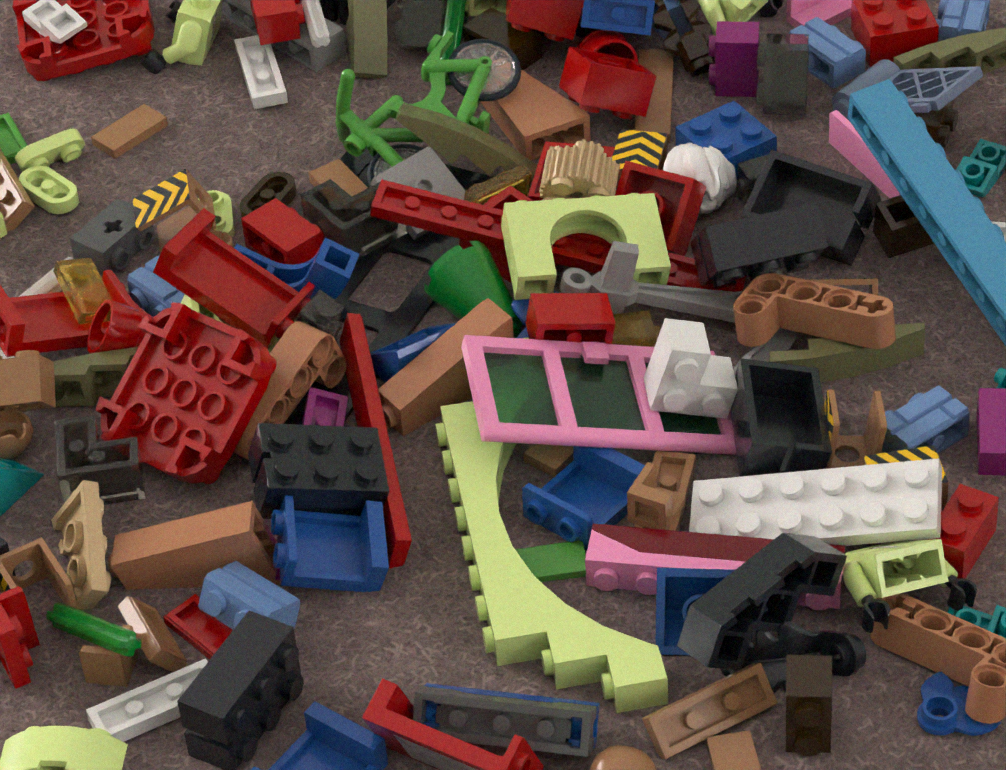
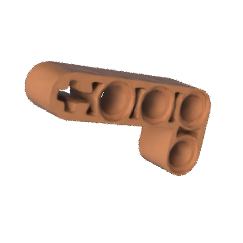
M777 273L759 275L752 280L733 304L737 341L744 346L755 347L766 344L779 328L870 349L886 348L892 345L896 339L894 306L889 298Z
M296 321L288 327L269 353L276 359V369L271 375L268 387L233 453L249 460L248 453L258 423L284 424L314 381L328 388H333L340 383L345 374L347 362L332 335L301 321Z
M904 593L876 598L889 604L890 613L888 629H885L883 624L874 621L873 632L870 633V637L875 644L937 673L943 672L948 678L968 686L965 711L975 721L992 724L1004 719L1006 716V638Z

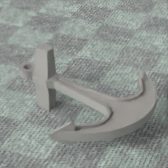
M613 241L602 271L591 276L583 269H566L563 272L559 286L562 293H607L616 323L615 329L624 307L634 303L735 323L733 304L743 292L639 283L633 279L639 256L638 245ZM779 270L772 272L783 275ZM779 328L766 344L756 346L742 358L769 362V351L791 350L798 332ZM739 362L733 368L734 374L737 370Z

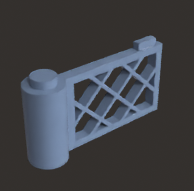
M883 59L835 93L832 97L833 111L838 110L848 119L850 93L888 79L892 81L898 91L904 92L908 99L909 107L914 113L939 111L982 78L983 73L980 66L900 70L892 61Z

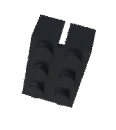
M771 150L741 217L746 218L817 202L828 248L819 255L852 266L865 238L861 227L869 229L875 216L876 203L881 202L882 199L871 182Z
M817 202L705 226L699 235L690 242L701 286L713 284L714 289L735 285L737 279L749 276L750 281H752L759 275L772 273L782 268H786L787 273L805 270L809 268V263L819 260L818 255L828 248Z
M740 358L735 372L738 391L731 406L739 477L826 469L832 454L818 368Z
M258 423L248 457L252 483H255L253 490L256 508L263 519H271L273 510L280 509L284 495L293 496L294 510L361 516L366 501L382 502L384 507L389 494V487L377 428Z
M250 610L246 613L177 701L182 726L187 729L184 732L189 756L223 770H236L243 761L249 762L253 758L258 740L266 730L272 731L277 726L283 707L289 700H296L303 689L304 679L301 675L299 649L296 645L294 627Z

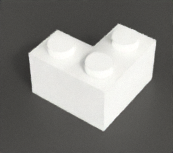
M664 319L643 378L650 410L727 419L738 391L731 358L711 355L704 323Z

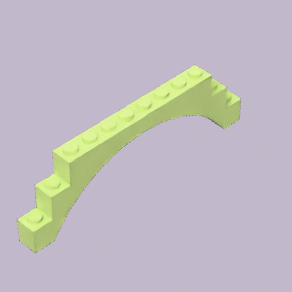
M516 355L515 367L488 371L499 422L531 424L536 416L552 402V396L542 356ZM560 357L569 388L575 383L574 358ZM473 401L440 406L442 423L435 424L436 437L439 447H447V450L441 451L445 475L453 474L454 477L448 479L451 502L460 503L459 507H454L458 532L466 531L467 536H461L465 561L473 560L474 565L468 566L472 591L480 590L481 596H475L479 622L487 621L488 627L482 628L486 653H495L497 666L541 659L544 675H553L556 689L601 682L604 699H613L616 713L668 704V678L658 645L605 627L565 604L533 575L512 546L499 513L498 502L503 473L517 443L482 441Z

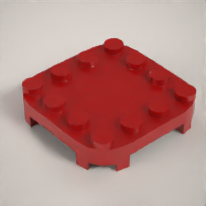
M13 0L12 8L16 15L19 45L16 46L27 72L37 81H47L51 78L68 74H78L89 68L113 64L132 55H145L152 49L151 41L154 38L155 28L150 0H56L61 6L67 3L88 25L61 44L51 41L49 36L44 37L24 21L22 11L39 0Z
M172 302L170 308L162 310L153 318L149 315L144 317L138 327L144 330L146 334L112 398L109 401L100 396L95 411L101 414V430L103 434L100 437L124 454L182 482L192 484L202 482L208 485L218 479L220 471L229 461L268 387L277 362L269 354L266 346L242 329L238 330L196 312L185 304Z

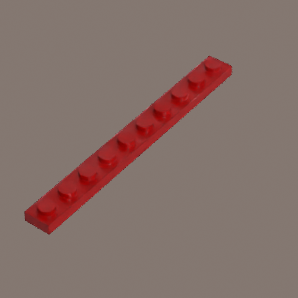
M381 179L371 205L370 216L466 241H480L486 246L505 250L501 229L503 210ZM576 233L560 238L551 248L554 263L583 269L596 274L602 271L612 244L596 235ZM668 252L671 269L667 285L732 292L743 291L746 277L737 279L735 285L722 289H714L713 284L701 286L695 260Z

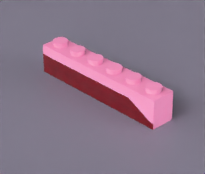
M593 524L585 558L586 585L597 587L602 591L625 589L636 590L645 595H654L657 593V568L737 569L774 539ZM828 544L845 554V545ZM842 572L834 596L801 593L797 605L808 606L813 610L819 611L827 608L840 609L843 588Z

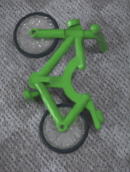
M447 31L444 36L435 34L427 48V53L430 55L421 67V78L425 82H431V90L429 95L422 101L409 105L442 113L475 126L489 134L491 114L483 111L478 119L474 117L480 101H495L504 98L517 87L521 77V67L517 56L502 43L488 39H475L458 46L452 52L449 59L440 60L452 44L454 33ZM345 69L341 73L336 99L335 123L338 139L343 143L346 151L353 156H361L365 149L369 151L373 159L368 166L367 180L371 191L376 194L375 189L371 185V181L375 176L424 149L412 144H395L390 146L387 142L424 141L407 128H378L387 119H396L398 109L404 103L403 98L399 95L389 98L365 121L360 119L350 109L355 73L352 69ZM445 82H450L464 96L456 117L442 103L446 92Z

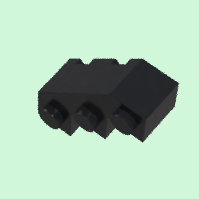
M781 533L690 605L677 646L708 668L741 670L754 630L778 632L780 624L787 621L791 622L801 593L834 596L847 555L815 536Z

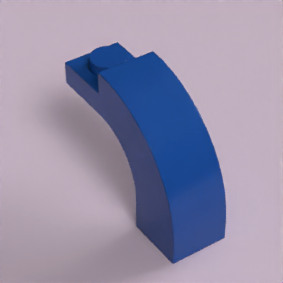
M327 238L324 239L318 252L311 260L295 265L275 262L237 243L234 249L298 292L308 282L314 284L316 287L310 298L314 301V305L310 311L323 308L342 293L360 255Z

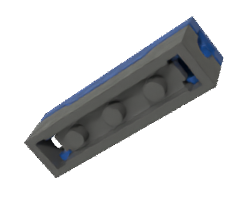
M426 683L415 692L413 720L467 743L508 747L513 736L517 734L525 738L533 751L588 757L593 749H595L597 742L600 703Z

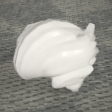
M686 143L674 147L668 153L663 171L693 178L706 186L698 216L703 213L709 214L713 210L719 209L721 203L735 193L737 186L735 167L725 158L720 150L712 146L702 148L697 144Z

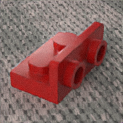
M20 586L0 594V662L14 688L17 689L31 683L27 668L33 666V661L28 650L40 645L25 593Z

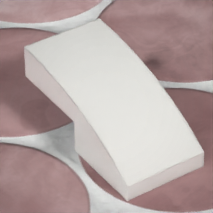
M39 0L22 11L24 21L44 37L49 36L51 41L59 44L88 26L87 22L67 3L61 6L56 0Z

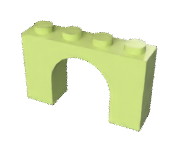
M630 193L617 196L595 195L586 198H555L541 201L520 200L504 203L501 229L515 300L530 299V293H554L557 273L551 246L560 238L576 233L596 235L605 239L610 244L613 241L637 244L639 256L633 279L639 283L667 285L671 264L654 193Z

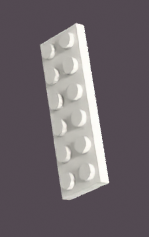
M938 458L693 481L689 532L775 539L785 532L815 536L827 544L845 546L940 538L942 466Z

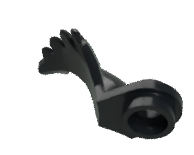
M787 621L780 624L778 637H775L769 631L756 630V644L752 641L750 642L741 669L753 663H761L775 694L781 684L786 692V655L832 656V675L847 677L856 674L859 668L864 666L866 662V649L861 639L854 634L831 630L812 633L793 622ZM721 669V673L724 676H728L729 674L731 675L739 671L731 669Z

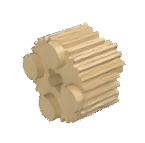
M582 139V141H577L573 147L566 145L565 148L559 147V145L555 147L550 146L549 150H547L541 179L540 198H543L542 200H552L555 198H586L595 195L615 196L620 164H617L615 160L612 161V157H606L607 154L603 153L604 148L601 147L600 143L594 144V141L586 142L585 139Z

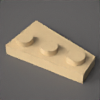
M82 480L51 519L54 530H60L63 534V540L60 539L58 546L61 555L69 556L70 561L66 575L72 583L77 607L80 610L93 609L107 595L111 584L110 573L106 571L105 565L107 537L102 532L104 502L99 498L98 482Z

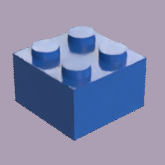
M736 101L724 104L675 127L676 146L693 143L702 148L712 146L720 150L725 158L735 167L737 186L759 176L770 151H777V136Z

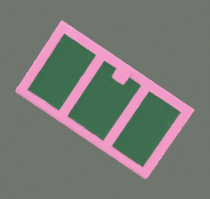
M464 335L461 348L482 441L737 455L731 409L727 419L650 410L643 378L654 347L584 341L569 342Z

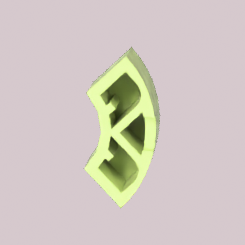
M31 726L25 731L5 740L0 758V770H122L128 744L112 737L108 731L101 728Z

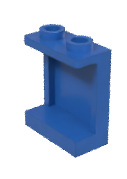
M584 0L579 23L581 27L651 36L655 0Z
M573 446L574 460L540 489L528 483L522 488L523 516L532 523L561 536L568 542L582 541L584 549L587 550L593 524L616 525L628 514L627 492L645 466L612 448Z
M284 495L280 509L273 510L271 517V534L277 535L278 540L273 552V566L280 569L281 586L356 592L381 590L389 569L382 502L366 501L361 516L296 511L294 510L293 496Z
M314 701L304 712L307 730L268 770H383L388 765L385 738ZM254 766L251 770H261V769H259V768H257V767Z

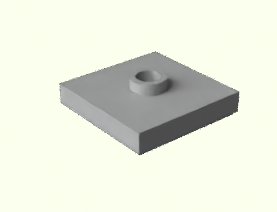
M430 146L375 176L371 181V185L376 192L381 179L473 202L472 198ZM402 224L414 240L429 232Z

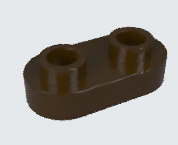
M272 172L261 178L241 200V218L275 198L288 206L296 196L294 177L286 172Z

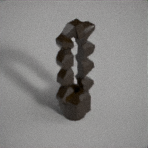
M655 0L654 8L658 10L653 15L654 27L670 32L663 42L665 51L679 56L686 72H689L691 77L709 72V65L715 64L714 57H709L708 42L711 26L707 22L696 20L700 10L698 1L678 0L685 19L691 27V31L684 33L680 38L664 1Z

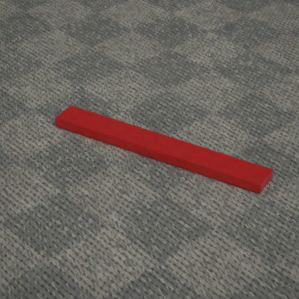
M347 313L339 341L340 347L347 362L346 375L357 426L378 429L389 487V494L383 507L389 568L400 567L405 564L412 538L363 319L360 314Z

